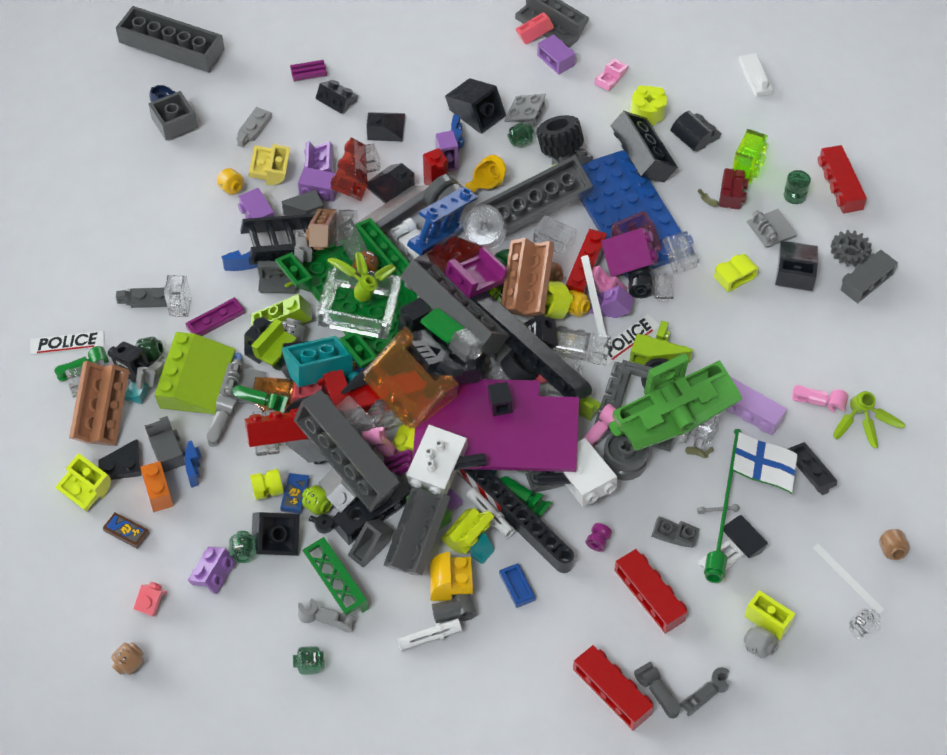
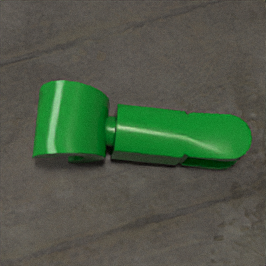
M95 346L88 352L89 359L84 356L57 366L54 369L57 379L60 382H64L81 374L83 362L85 361L101 365L100 362H110L105 349L102 346Z
M241 385L233 388L234 396L240 399L266 406V408L273 412L280 411L284 413L288 400L287 396L271 393L269 396L268 393Z
M508 476L500 479L538 518H541L552 505V502L542 499L544 496L542 493L534 495V492L518 484Z

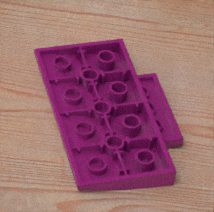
M480 379L479 383H460L459 394H436L434 398H427L424 396L425 394L419 393L413 459L428 425H432L467 438L468 448L464 456L485 454L486 465L464 469L576 472L579 397L539 396L540 380ZM507 382L512 398L513 413L493 417L487 385Z

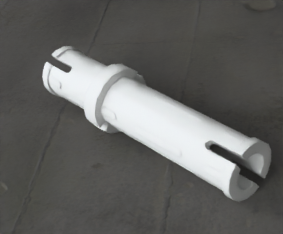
M475 487L467 492L466 497L481 512L490 511L502 523L500 525L494 517L490 521L491 526L496 527L505 538H509L515 532V529L504 519L503 513L498 512ZM480 501L488 508V510H486V509L480 504Z
M457 618L443 624L436 623L434 627L396 639L400 651L432 640H442L445 636L462 632V628Z

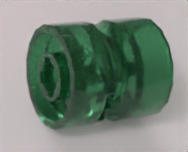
M794 170L788 174L783 193L787 202L801 204L806 200L811 182L809 174L801 170Z

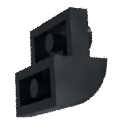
M686 111L680 115L670 129L673 134L693 151L705 148L708 142L718 140L722 134L714 125L705 120L704 116L698 113L693 114L691 111Z

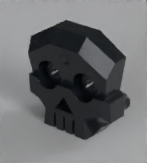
M429 329L414 331L403 354L405 361L402 364V368L407 372H412L415 369L420 377L427 382L423 390V394L427 398H434L438 387L447 389L458 387L459 383H479L483 374L482 356L469 347L470 344L465 339L447 344Z

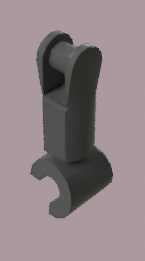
M650 661L635 670L636 680L643 687L650 685L649 690L666 715L671 719L677 718L681 706L662 681L657 667H653Z
M720 667L715 669L710 682L705 683L680 703L681 708L683 707L688 712V717L715 696L717 692L724 693L728 690L729 685L726 682L719 681L728 678L730 671L727 668ZM693 699L697 703L695 706L690 703Z

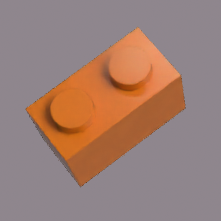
M158 461L141 466L153 512L173 507L161 462Z

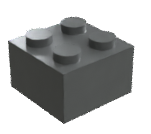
M181 91L148 103L151 118L165 140L198 128L196 114Z

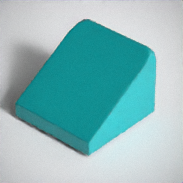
M131 382L125 393L124 400L142 404L149 390L148 384L143 383L142 389L139 390L136 388V382Z
M484 532L479 535L478 541L470 547L471 557L481 564H484L494 552V547Z

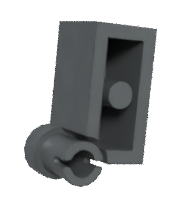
M168 416L159 418L160 421L144 425L156 459L161 462L164 473L185 465L184 446H179L178 441H180V437L176 429L172 430Z

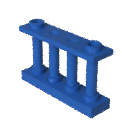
M462 187L419 211V215L426 219L421 233L409 239L407 246L422 256L464 231L467 224L460 220L465 206L477 200L478 196L470 189Z

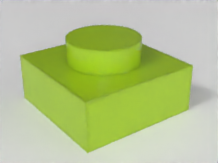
M661 320L656 339L669 340L671 332L668 330L669 322Z

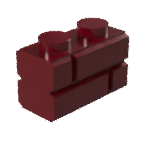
M724 169L719 207H730V209L739 210L741 203H745L747 192H743V189L747 190L748 186L745 171Z

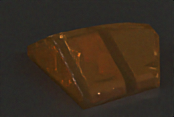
M255 377L253 389L268 393L269 396L270 393L287 396V407L291 404L294 382H289L285 378ZM254 403L265 414L273 412L266 408V406Z

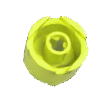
M638 86L632 95L630 113L646 117L652 126L657 125L659 121L662 122L665 118L667 106L665 90L662 87Z
M549 281L545 316L553 319H563L567 314L573 301V295L569 293L564 283Z

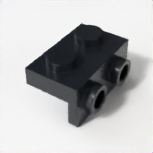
M330 80L319 84L315 98L342 114L347 104L357 102L358 95L353 93V90L339 85L338 81Z

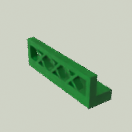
M325 537L302 549L345 616L358 608L362 613L369 609L367 599ZM319 548L322 553L321 559L312 557L310 552ZM323 564L331 566L333 569L332 574L322 572ZM334 580L342 582L344 585L343 590L333 589ZM344 597H352L355 603L346 608L343 604Z

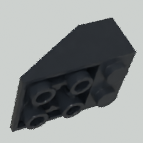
M781 240L775 285L813 291L817 275L818 246Z

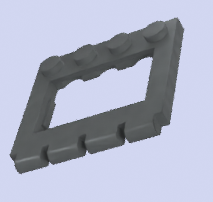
M623 360L622 363L614 362L610 374L613 377H610L605 389L606 394L603 396L599 410L602 411L607 404H611L616 409L620 408L631 374L647 379L648 371L652 367ZM598 412L594 425L598 420L601 421L599 419L601 412ZM608 427L609 430L607 431L606 434H609V435H610L612 432L610 431V428ZM674 438L651 447L670 452Z

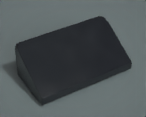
M742 515L737 516L724 526V533L748 558L761 554L768 545L767 541Z

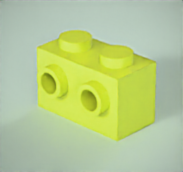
M759 590L747 605L744 617L757 626L771 631L778 640H781L791 627L795 613Z

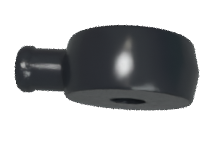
M322 514L318 517L313 515L309 517V522L315 523V528L319 533L326 534L332 531L334 526L331 516Z

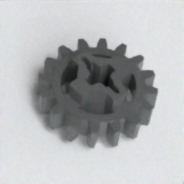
M846 230L845 234L839 232V236H834L830 246L831 253L834 254L833 258H839L840 264L843 261L846 262V266L849 263H852L854 267H856L857 263L863 264L872 252V243H868L869 238H863V233L857 235L855 230L853 233H850L849 230Z

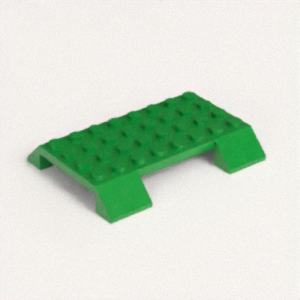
M371 218L355 224L353 235L329 245L328 248L325 247L324 250L313 252L311 262L303 260L302 265L292 252L275 259L277 265L295 287L311 292L344 332L345 336L341 337L339 341L361 368L364 369L378 357L397 346L405 352L408 343L397 332L400 310L402 306L418 299V294L405 287V282L400 278L410 263ZM371 251L379 260L377 271L391 264L396 269L383 281H377L378 287L370 300L360 302L354 296V288L358 280L328 262L329 258L341 260L352 267L356 252Z

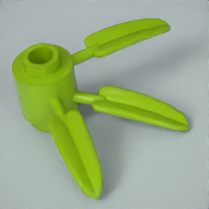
M356 252L357 271L361 275L359 277L355 274L356 270L347 263L335 258H329L328 262L358 280L354 288V296L360 302L370 300L378 287L377 281H383L396 269L392 264L378 270L375 273L376 278L371 275H367L368 268L362 253Z
M863 391L850 400L852 413L844 415L837 425L833 437L835 439L842 437L854 422L853 416L856 413L865 414L862 424L866 437L873 448H878L874 423L872 419H869V410L875 412V417L888 425L897 428H904L906 426L904 422L883 409H875V396L871 392Z

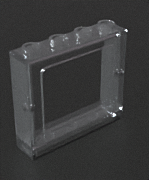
M333 266L332 271H328L323 294L320 297L319 305L321 306H318L316 310V317L319 318L318 326L388 340L402 279L398 276L389 275L383 281H377L378 287L374 293L389 296L382 321L331 310L337 288L346 287L354 289L358 283L356 278L348 276ZM354 268L356 270L355 274L361 277V275L357 271V268ZM368 271L367 275H371L374 278H376V272Z

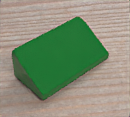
M439 308L431 311L420 321L421 324L447 344L460 341L465 331L462 325Z

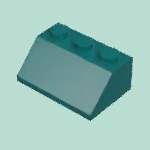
M336 335L282 347L290 378L298 387L318 383V379L323 378V374L330 371L342 369L344 376L352 373L353 357Z

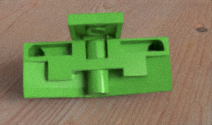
M684 353L650 369L644 389L645 396L614 410L612 415L614 421L609 423V428L617 437L626 435L634 450L638 451L688 433L743 398L720 360L685 376L689 359Z

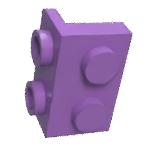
M307 141L306 149L304 150V167L333 172V144L328 141L313 146L310 141Z
M208 546L193 569L188 581L191 585L207 587L213 594H217L235 565L236 559L226 548Z

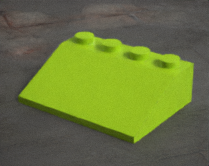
M175 332L154 395L159 408L216 414L217 398L228 363L231 364L233 362L236 352L235 348L194 333Z

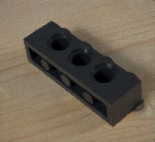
M399 474L396 476L400 483L390 500L372 513L360 499H357L350 507L342 512L339 511L334 516V529L348 545L356 541L366 521L375 519L384 521L405 507L406 497L409 496L412 488Z

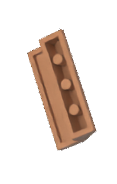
M527 238L511 240L507 261L508 271L504 281L501 305L511 314L526 317L544 315L554 251L553 242L546 241L535 244Z
M89 361L83 362L70 429V439L89 444L116 446L129 369L114 364L101 366Z

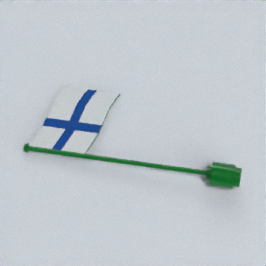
M740 429L734 430L735 439L717 548L715 551L709 552L706 557L704 575L706 580L711 583H720L726 573L728 558L720 550L733 471L751 480L783 489L790 494L793 491L797 454L784 447L756 440L743 434Z

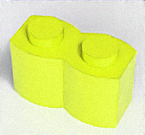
M744 253L733 256L730 261L718 264L715 268L714 278L727 292H730L756 278L759 268Z

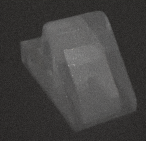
M352 218L335 227L336 247L343 245L351 261H354L356 252L368 251Z

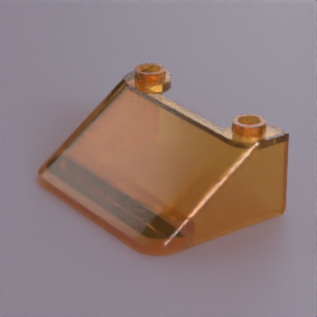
M405 327L394 336L364 370V380L406 427L416 428L457 397L459 384L454 378L447 375L439 377L436 381L432 379L406 350L413 342V334Z

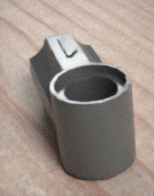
M458 594L453 600L432 604L436 623L457 618L460 621H468L477 615L471 594Z

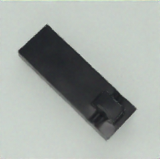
M805 442L788 448V450L797 454L796 466L821 495L829 493L830 488L837 486V479Z

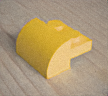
M444 552L431 560L429 565L430 601L452 600L453 594H473L471 557L450 558V552Z

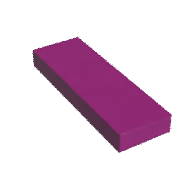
M234 297L186 322V328L190 333L204 336L245 314V310Z

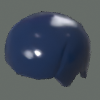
M157 85L151 87L149 98L153 102L176 92L165 85Z

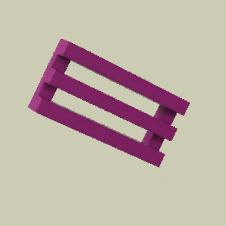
M324 59L290 65L293 81L327 76Z
M406 449L383 460L384 464L395 475L406 473L412 463L413 451Z

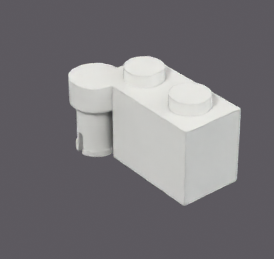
M411 218L402 221V224L391 229V233L395 237V247L409 263L413 259L428 262L434 260L435 248L420 256L407 246L409 239L421 233V230H417Z

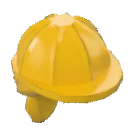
M494 154L485 157L474 169L473 180L467 182L464 187L475 192L478 188L488 190L500 186L506 175V166L502 158Z

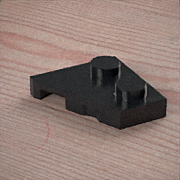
M138 439L99 459V469L109 475L111 480L141 476Z

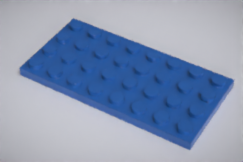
M625 150L593 159L582 165L593 188L592 193L580 198V201L598 231L607 233L606 239L640 228H648L653 235V248L658 253V265H649L652 269L693 256L694 251L652 183L648 178L638 175L635 165L630 162ZM628 272L623 273L628 278Z

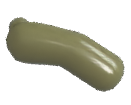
M698 189L701 199L706 204L713 207L719 205L717 200L710 198L707 193H703L702 189Z
M688 446L685 449L686 454L697 455L702 458H708V454L714 451L713 447H710L706 452L698 447Z

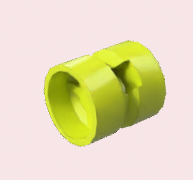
M278 468L268 470L264 475L261 472L250 475L256 501L267 498L269 494L271 496L284 494Z

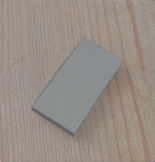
M430 185L409 187L359 222L371 218L381 228L421 201Z

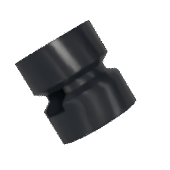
M651 266L628 272V289L632 297L642 299L649 297L653 293Z

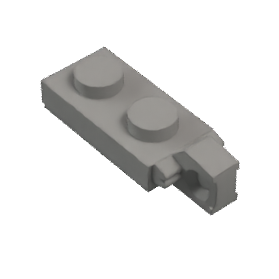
M256 107L237 133V146L244 148L249 140L255 141L272 118V113Z

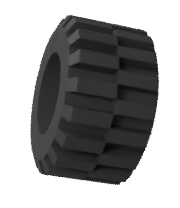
M556 116L544 121L537 127L536 133L541 152L544 155L551 157L564 156L578 150L584 143L580 121L575 116Z

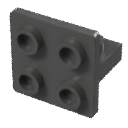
M258 261L259 293H296L294 284L285 287V284L290 282V279L275 261Z

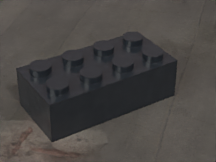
M623 110L610 125L614 131V136L621 142L622 149L627 152L630 162L635 165L636 171L641 177L665 182L678 168L646 117Z

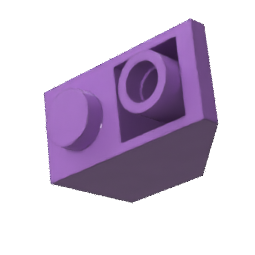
M616 286L597 294L602 316L618 318L631 313L634 298L621 286ZM592 303L588 311L590 314H594Z

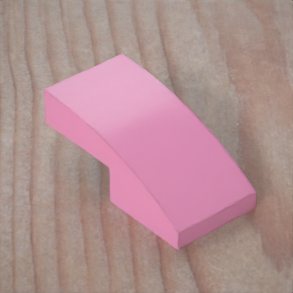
M613 59L605 66L604 72L595 78L594 84L607 91L611 90L622 78L629 66Z
M600 266L593 267V279L595 287L599 292H604L616 286H621L626 291L627 288L616 276L610 278Z

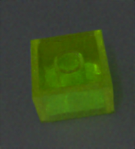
M747 129L735 153L732 169L734 171H745V178L751 184L754 177L757 178L761 169L759 166H763L765 163L766 155L764 154L768 150L769 143H767L768 135Z

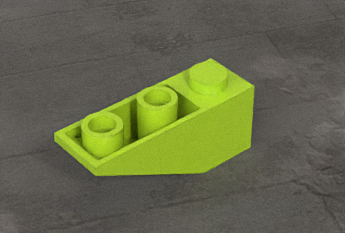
M300 294L250 314L251 326L254 320L260 317H264L271 322L275 319L282 322L286 321L287 318L302 321L301 324L312 320L311 304Z
M637 333L630 352L629 361L645 365L654 358L671 360L685 353L689 359L688 363H690L693 349Z

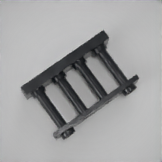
M315 214L242 219L240 233H249L253 245L250 248L248 259L250 265L258 264V261H275V259L291 252L294 254L296 243L293 230L303 229L305 233ZM275 231H285L289 244L279 245ZM267 232L271 245L261 246L257 233ZM310 247L312 248V253L317 251L314 247Z

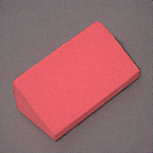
M543 12L515 30L523 43L528 44L552 30L554 26L550 18Z

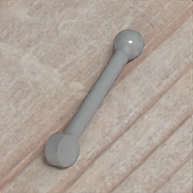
M738 504L727 507V510L734 512L740 509ZM723 507L697 508L698 514L723 511Z

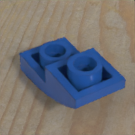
M453 115L451 130L454 132L459 152L465 142V138L462 137L463 124L460 123L459 115Z
M237 250L221 256L225 271L258 268V264L250 265L248 260L250 251L241 255L240 251Z
M192 440L188 441L185 451V466L191 488L199 485L197 477H200L198 467H200L199 459L202 458L199 447H194Z

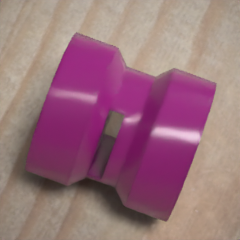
M595 523L591 529L592 533L588 535L585 543L592 550L603 552L607 546L606 540H609L612 535V530L605 524Z

